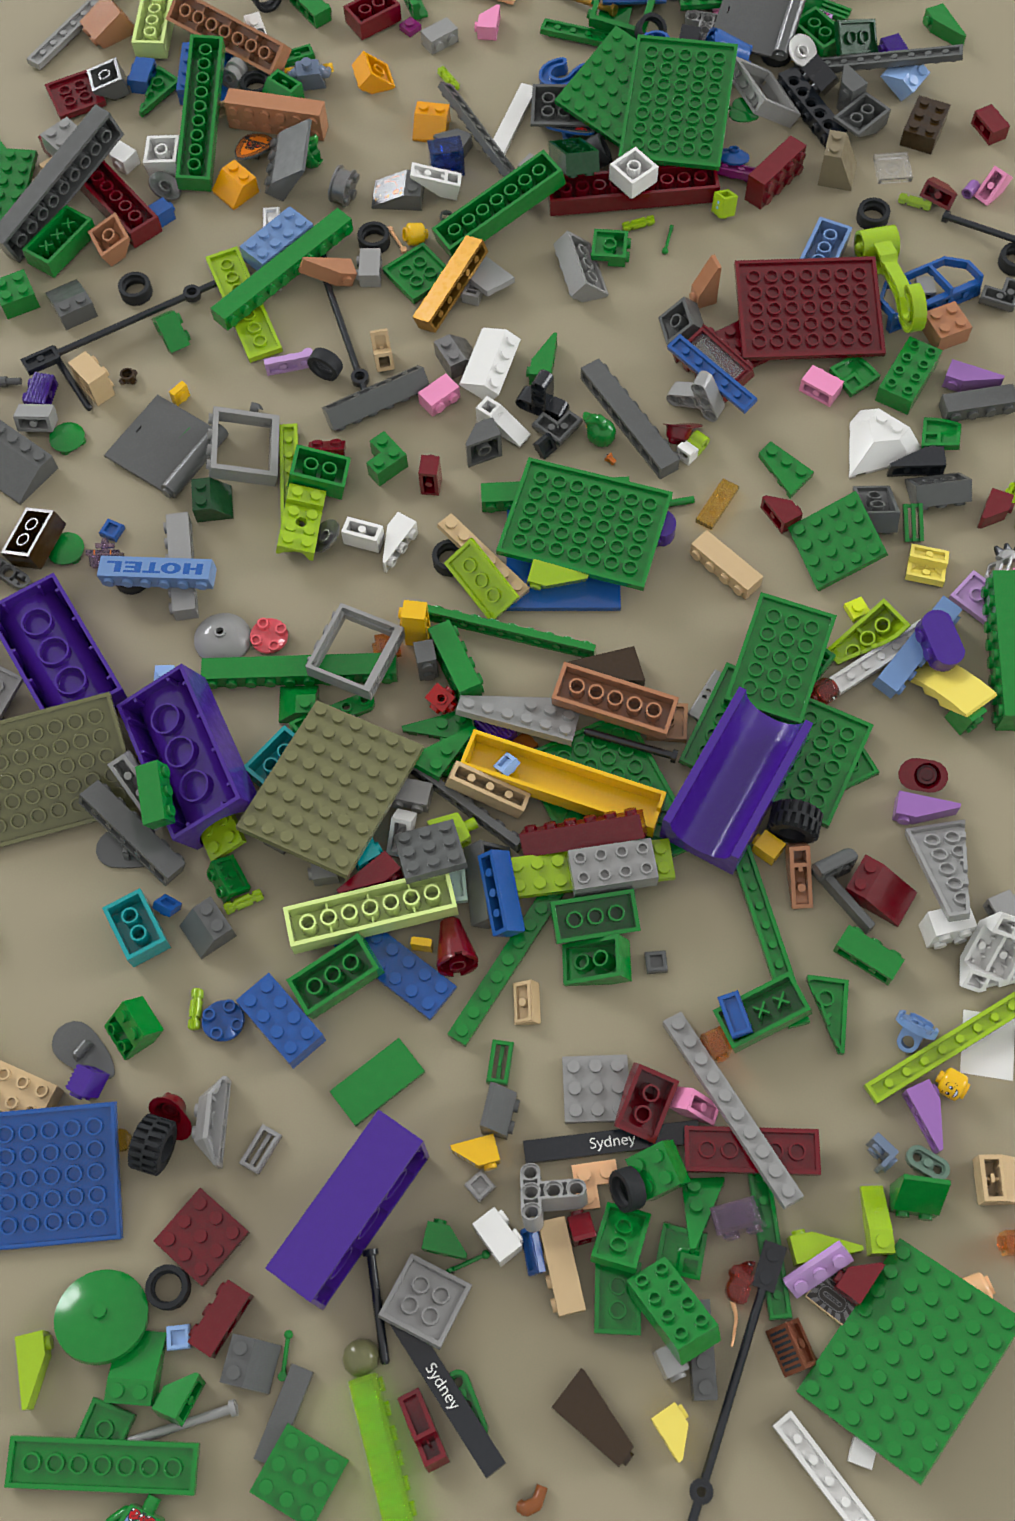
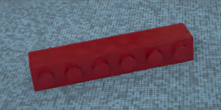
M633 807L625 809L622 813L609 811L604 813V816L596 817L595 814L584 816V819L580 820L568 818L563 823L556 824V821L544 823V826L536 827V824L525 826L519 834L523 855L540 856L644 839L648 832L643 809L636 810Z

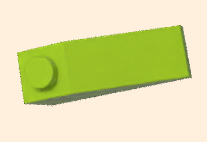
M533 559L526 584L530 585V588L534 590H541V588L548 589L586 582L589 575Z
M883 1185L860 1186L867 1257L893 1255L895 1253L893 1228Z
M805 1229L792 1231V1236L787 1238L793 1266L803 1265L839 1240L851 1255L864 1250L863 1245L812 1231L805 1232Z
M45 1330L15 1337L22 1410H34L52 1356L51 1349L54 1348L53 1337L51 1334L49 1335V1331Z

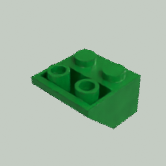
M279 69L275 70L266 79L262 93L305 98L302 83Z
M143 996L122 1001L104 1025L124 1060L130 1059L154 1043L164 1031Z

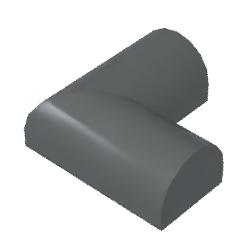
M1007 277L1002 290L985 285L978 303L1013 312L1015 308V279Z
M570 410L558 421L543 412L532 423V428L542 435L546 432L550 433L555 444L560 447L583 423V419Z
M851 848L840 850L813 863V872L818 881H822L832 875L837 879L852 871L859 856Z

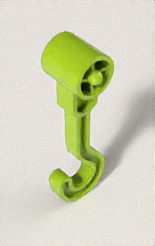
M887 225L856 231L854 236L855 256L876 257L877 275L882 274L894 294L902 329L905 333L922 331L927 322L926 297L921 284H909L898 264L900 236L895 225Z

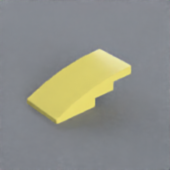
M926 662L921 668L919 667L915 670L917 674L909 681L923 687L924 694L938 699L940 706L965 717L970 716L997 696L996 692L984 682L958 665L949 671L941 672L934 670Z

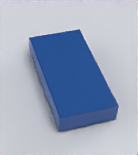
M736 990L717 997L732 1039L753 1033L739 991Z
M525 1228L521 1229L520 1234L523 1239L522 1245L528 1275L535 1276L546 1272L539 1231L533 1233Z

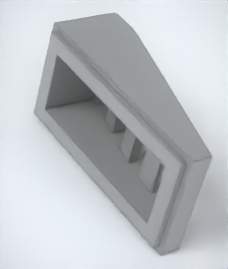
M468 282L461 295L462 303L479 306L483 293Z

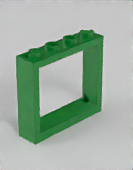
M591 0L593 7L587 13V19H589L588 27L611 32L617 26L635 37L634 25L596 15L600 0ZM648 0L644 14L653 12L656 0ZM650 21L645 22L642 26L644 34L647 32Z

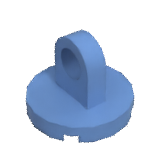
M901 1010L896 1016V1021L903 1027L898 1035L897 1045L903 1052L912 1053L917 1050L923 1038L936 1039L939 1030L938 1028L933 1029L934 1025L929 1020L915 1013L907 1015L905 1014L906 1010ZM904 1036H911L913 1038V1047H908L904 1044Z

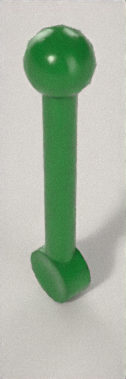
M674 225L669 227L666 243L662 249V254L664 255L668 253L667 248Z
M484 1250L482 1254L446 1269V1272L451 1274L480 1259H488L491 1255L490 1251Z
M286 1330L284 1333L286 1340L282 1368L278 1374L279 1381H285L287 1377L286 1365L290 1339L293 1337L291 1330Z

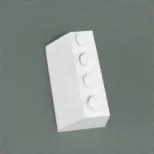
M482 328L459 385L482 400L486 396L495 399L501 391L521 339L506 329Z

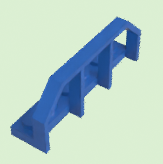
M947 256L904 273L909 284H912L909 280L928 273L934 277V280L945 291L926 300L927 311L954 301L960 304L979 296L984 274L970 260ZM942 266L966 269L975 279L953 287L936 269ZM885 281L880 294L881 309L888 316L886 330L890 334L902 329L899 322L898 313L884 300L886 291L890 289Z

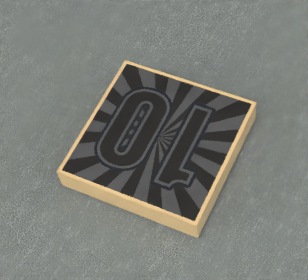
M836 1272L809 1290L804 1297L840 1326H843L855 1305L832 1289L835 1285L833 1279L837 1274Z

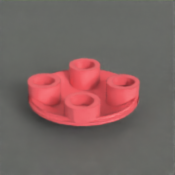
M274 618L258 619L250 632L252 646L257 651L265 654L278 652L285 646L288 640L286 625Z

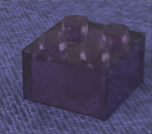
M755 1196L709 1208L717 1236L727 1241L740 1239V1234L742 1233L749 1235L759 1234L763 1232L762 1228L767 1227L760 1201Z

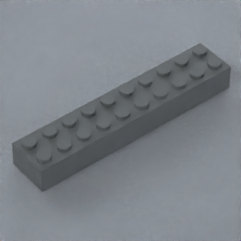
M96 104L0 220V248L6 255L18 263L25 257L22 249L71 201L124 136V133L108 111Z

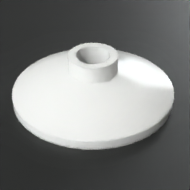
M797 34L789 42L790 57L800 67H804L817 54L815 43L805 34Z

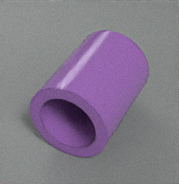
M971 180L962 190V196L966 199H971L979 189L980 183L977 180Z

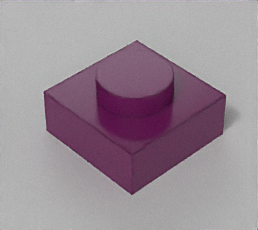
M411 16L399 24V30L408 37H412L422 30L421 24Z

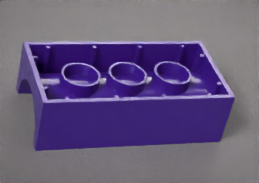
M54 572L0 600V640L40 710L106 692L111 693L115 708H117V704L127 699L124 690Z
M181 663L116 705L141 765L158 760L167 764L170 769L169 779L173 790L172 801L176 814L174 815L175 823L166 826L173 841L198 850L204 846L200 836L210 825L229 815L246 811L257 792L204 676Z
M740 686L663 818L659 835L663 839L669 838L670 843L731 875L734 874L794 765L813 725L808 720L801 724H787L765 715L750 702L747 697V690Z
M378 1109L265 1269L310 1303L324 1310L363 1254L362 1251L370 1244L430 1156L424 1141Z

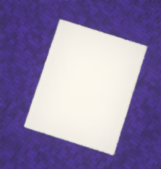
M963 1009V1023L981 1012ZM1015 1019L961 1052L960 1072L1013 1081Z

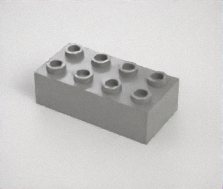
M651 838L568 850L567 859L574 898L650 887L658 884L659 875Z

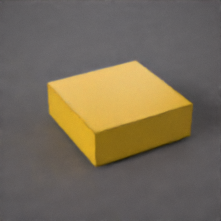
M411 937L410 945L412 950L433 953L434 945L432 939Z

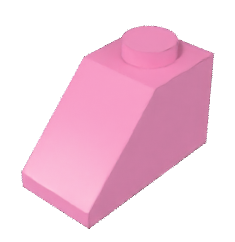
M497 4L479 14L478 22H475L474 28L478 39L497 40L501 18L500 5Z
M994 166L973 197L988 206L1004 192L1013 177L997 166Z
M679 1086L669 1107L682 1116L698 1120L710 1126H714L719 1112L713 1101L694 1088Z

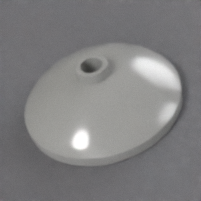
M231 613L215 614L205 619L198 626L194 635V646L201 658L243 657L251 645V631L248 624L237 615Z

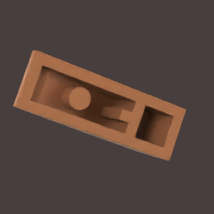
M715 254L711 255L693 282L691 293H689L690 300L697 303L699 309L716 304L722 267Z
M303 257L298 269L302 274L335 286H353L357 276L351 258Z
M788 843L785 846V861L791 908H813L810 845L807 843Z

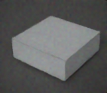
M482 1170L464 1184L479 1203L496 1188Z

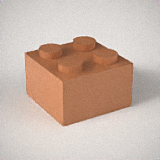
M956 301L928 310L927 322L922 332L932 346L944 350L968 341L973 327Z

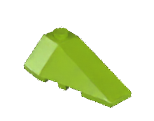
M883 598L827 649L836 655L834 661L840 665L896 640L911 625Z

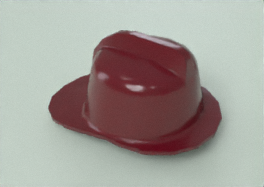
M696 423L663 424L666 425V436L669 443L676 445L687 441L692 435L694 428L703 426Z
M911 758L906 760L898 771L901 784L915 791L937 792L942 790L948 781V772L945 766L934 760Z
M167 1092L162 1097H156L150 1101L148 1107L150 1114L176 1122V1140L182 1141L191 1135L192 1124L185 1114L186 1104L181 1097Z

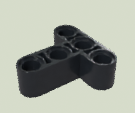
M544 369L539 371L531 386L523 387L515 400L516 405L520 409L537 416L544 412L556 421L570 408L566 401L554 396V377L549 371Z

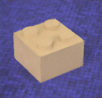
M84 351L68 362L77 384L97 406L115 395L113 390L114 384L108 378L109 372L104 366L101 367L95 356H90Z

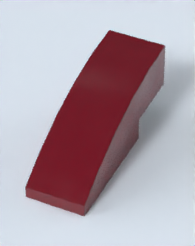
M419 1387L398 1397L397 1399L410 1433L428 1473L449 1463V1457Z

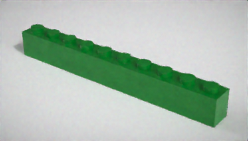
M336 208L210 308L213 319L227 331L236 326L238 322L301 274L298 269L303 257H321L342 239L349 236L354 231L352 218L339 208Z
M381 653L326 654L319 668L353 682L365 684ZM311 655L202 658L201 675L206 678L210 689H217L218 687L230 689L237 687L255 688L256 686L275 687L280 685L293 687L295 685L314 686L315 684L331 686V684L308 676L305 665L308 662L307 658ZM395 655L382 680L384 684L398 682L397 655Z

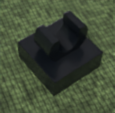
M547 432L533 443L535 450L542 459H546L558 449L552 435Z

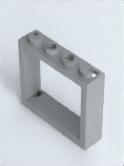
M736 56L733 84L751 111L758 116L791 128L801 114L771 71Z
M214 406L213 413H209L208 424H211L207 434L210 444H207L206 455H210V459L206 460V469L209 470V477L275 486L278 477L280 415ZM219 421L270 428L268 470L216 464Z
M340 603L336 612L333 611L329 625L327 624L324 627L323 636L315 643L314 652L307 658L308 662L305 665L307 674L372 700L405 638L404 627ZM345 619L390 636L364 686L319 668Z

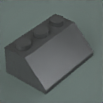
M960 472L905 479L910 503H923V510H927L931 506L945 508L947 504L962 506L965 505V502H972V479Z

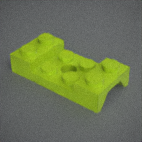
M292 483L289 484L276 548L277 554L290 550L303 553L310 561H313L326 491ZM302 521L306 525L300 527L296 524V522Z

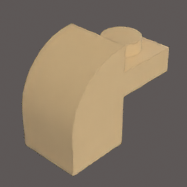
M388 329L370 331L377 372L395 369Z

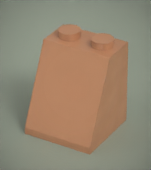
M99 0L79 21L84 27L82 30L89 37L91 36L90 40L96 46L100 45L103 49L132 36L135 27L134 23L112 0Z

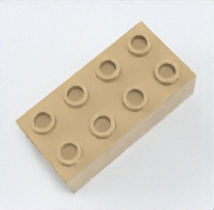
M0 1060V1112L57 1106L64 1090L53 1083Z

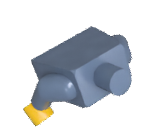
M308 57L303 58L301 61H296L295 68H284V73L302 83L303 91L326 88L325 79L330 77L331 72H334L332 62L321 65L318 59H310Z

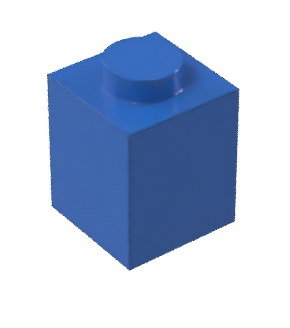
M163 197L148 206L159 217L161 227L176 219L173 204L167 202Z

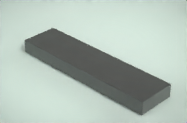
M812 868L811 874L816 878ZM833 875L818 881L865 934H868L873 929L875 922Z
M293 1363L291 1364L253 1459L266 1463L287 1423L294 1425L314 1372Z

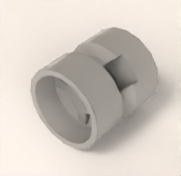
M233 57L224 66L222 84L225 87L235 89L240 84L241 77L248 72V67L242 59Z

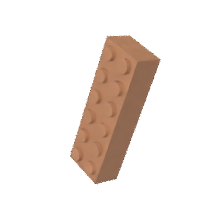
M229 88L223 102L229 128L278 135L279 132L311 119L310 136L316 134L318 141H324L329 127L325 102L320 100Z
M564 662L551 699L554 706L572 710L573 712L666 741L679 697Z

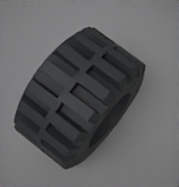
M779 799L772 804L767 829L777 838L790 843H814L819 838L823 812L816 806L802 800Z
M150 1113L147 1114L140 1121L132 1136L128 1150V1166L131 1169L158 1176L168 1164L173 1153L177 1138L176 1122Z

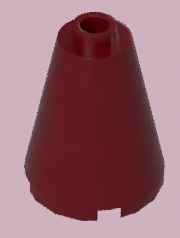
M454 916L444 918L440 922L436 966L438 973L443 976L454 977L453 973H460L463 976L473 972L478 967V956L460 919Z

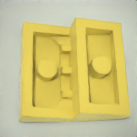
M911 544L905 580L943 587L949 551Z

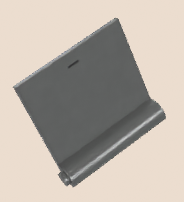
M723 0L714 28H719L752 45L751 54L783 61L788 58L789 42L795 36L806 0Z
M157 394L104 454V457L162 491L166 497L176 498L206 463V460L210 458V455H206L207 444H210L207 434L208 428H211V426ZM218 424L217 449L229 436L228 431L220 424Z

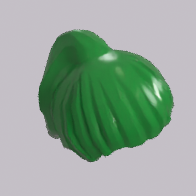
M316 134L309 137L305 167L311 169L317 168L323 162L320 150L317 147L318 136Z
M583 413L589 441L597 447L604 448L609 446L615 440L616 428L614 424L601 414Z

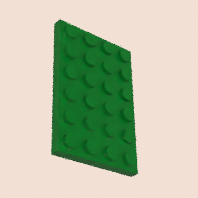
M761 592L724 701L730 703L740 686L747 690L748 699L762 713L794 724H801L837 615Z

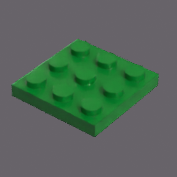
M422 242L382 267V271L415 304L427 296L433 284L446 267V264Z
M287 1423L249 1492L295 1521H317L349 1460Z

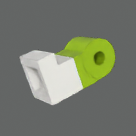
M696 430L687 441L681 442L677 446L676 452L680 460L689 466L707 447L710 438Z

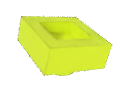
M862 597L844 603L843 606L852 622L860 620L870 611Z

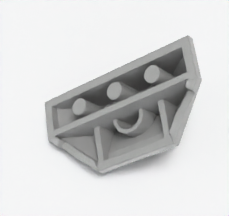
M222 1076L199 1097L198 1104H195L194 1116L197 1119L196 1126L192 1128V1139H194L195 1144L218 1169L223 1168L231 1080L228 1076Z

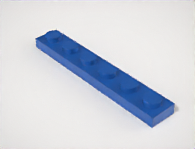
M681 334L667 345L668 350L697 375L700 371L709 372L713 376L720 394L744 414L757 402V397Z

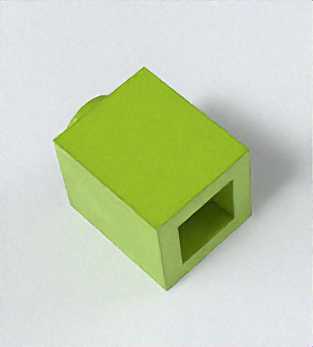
M729 189L715 191L711 211L720 219L735 216L738 196Z

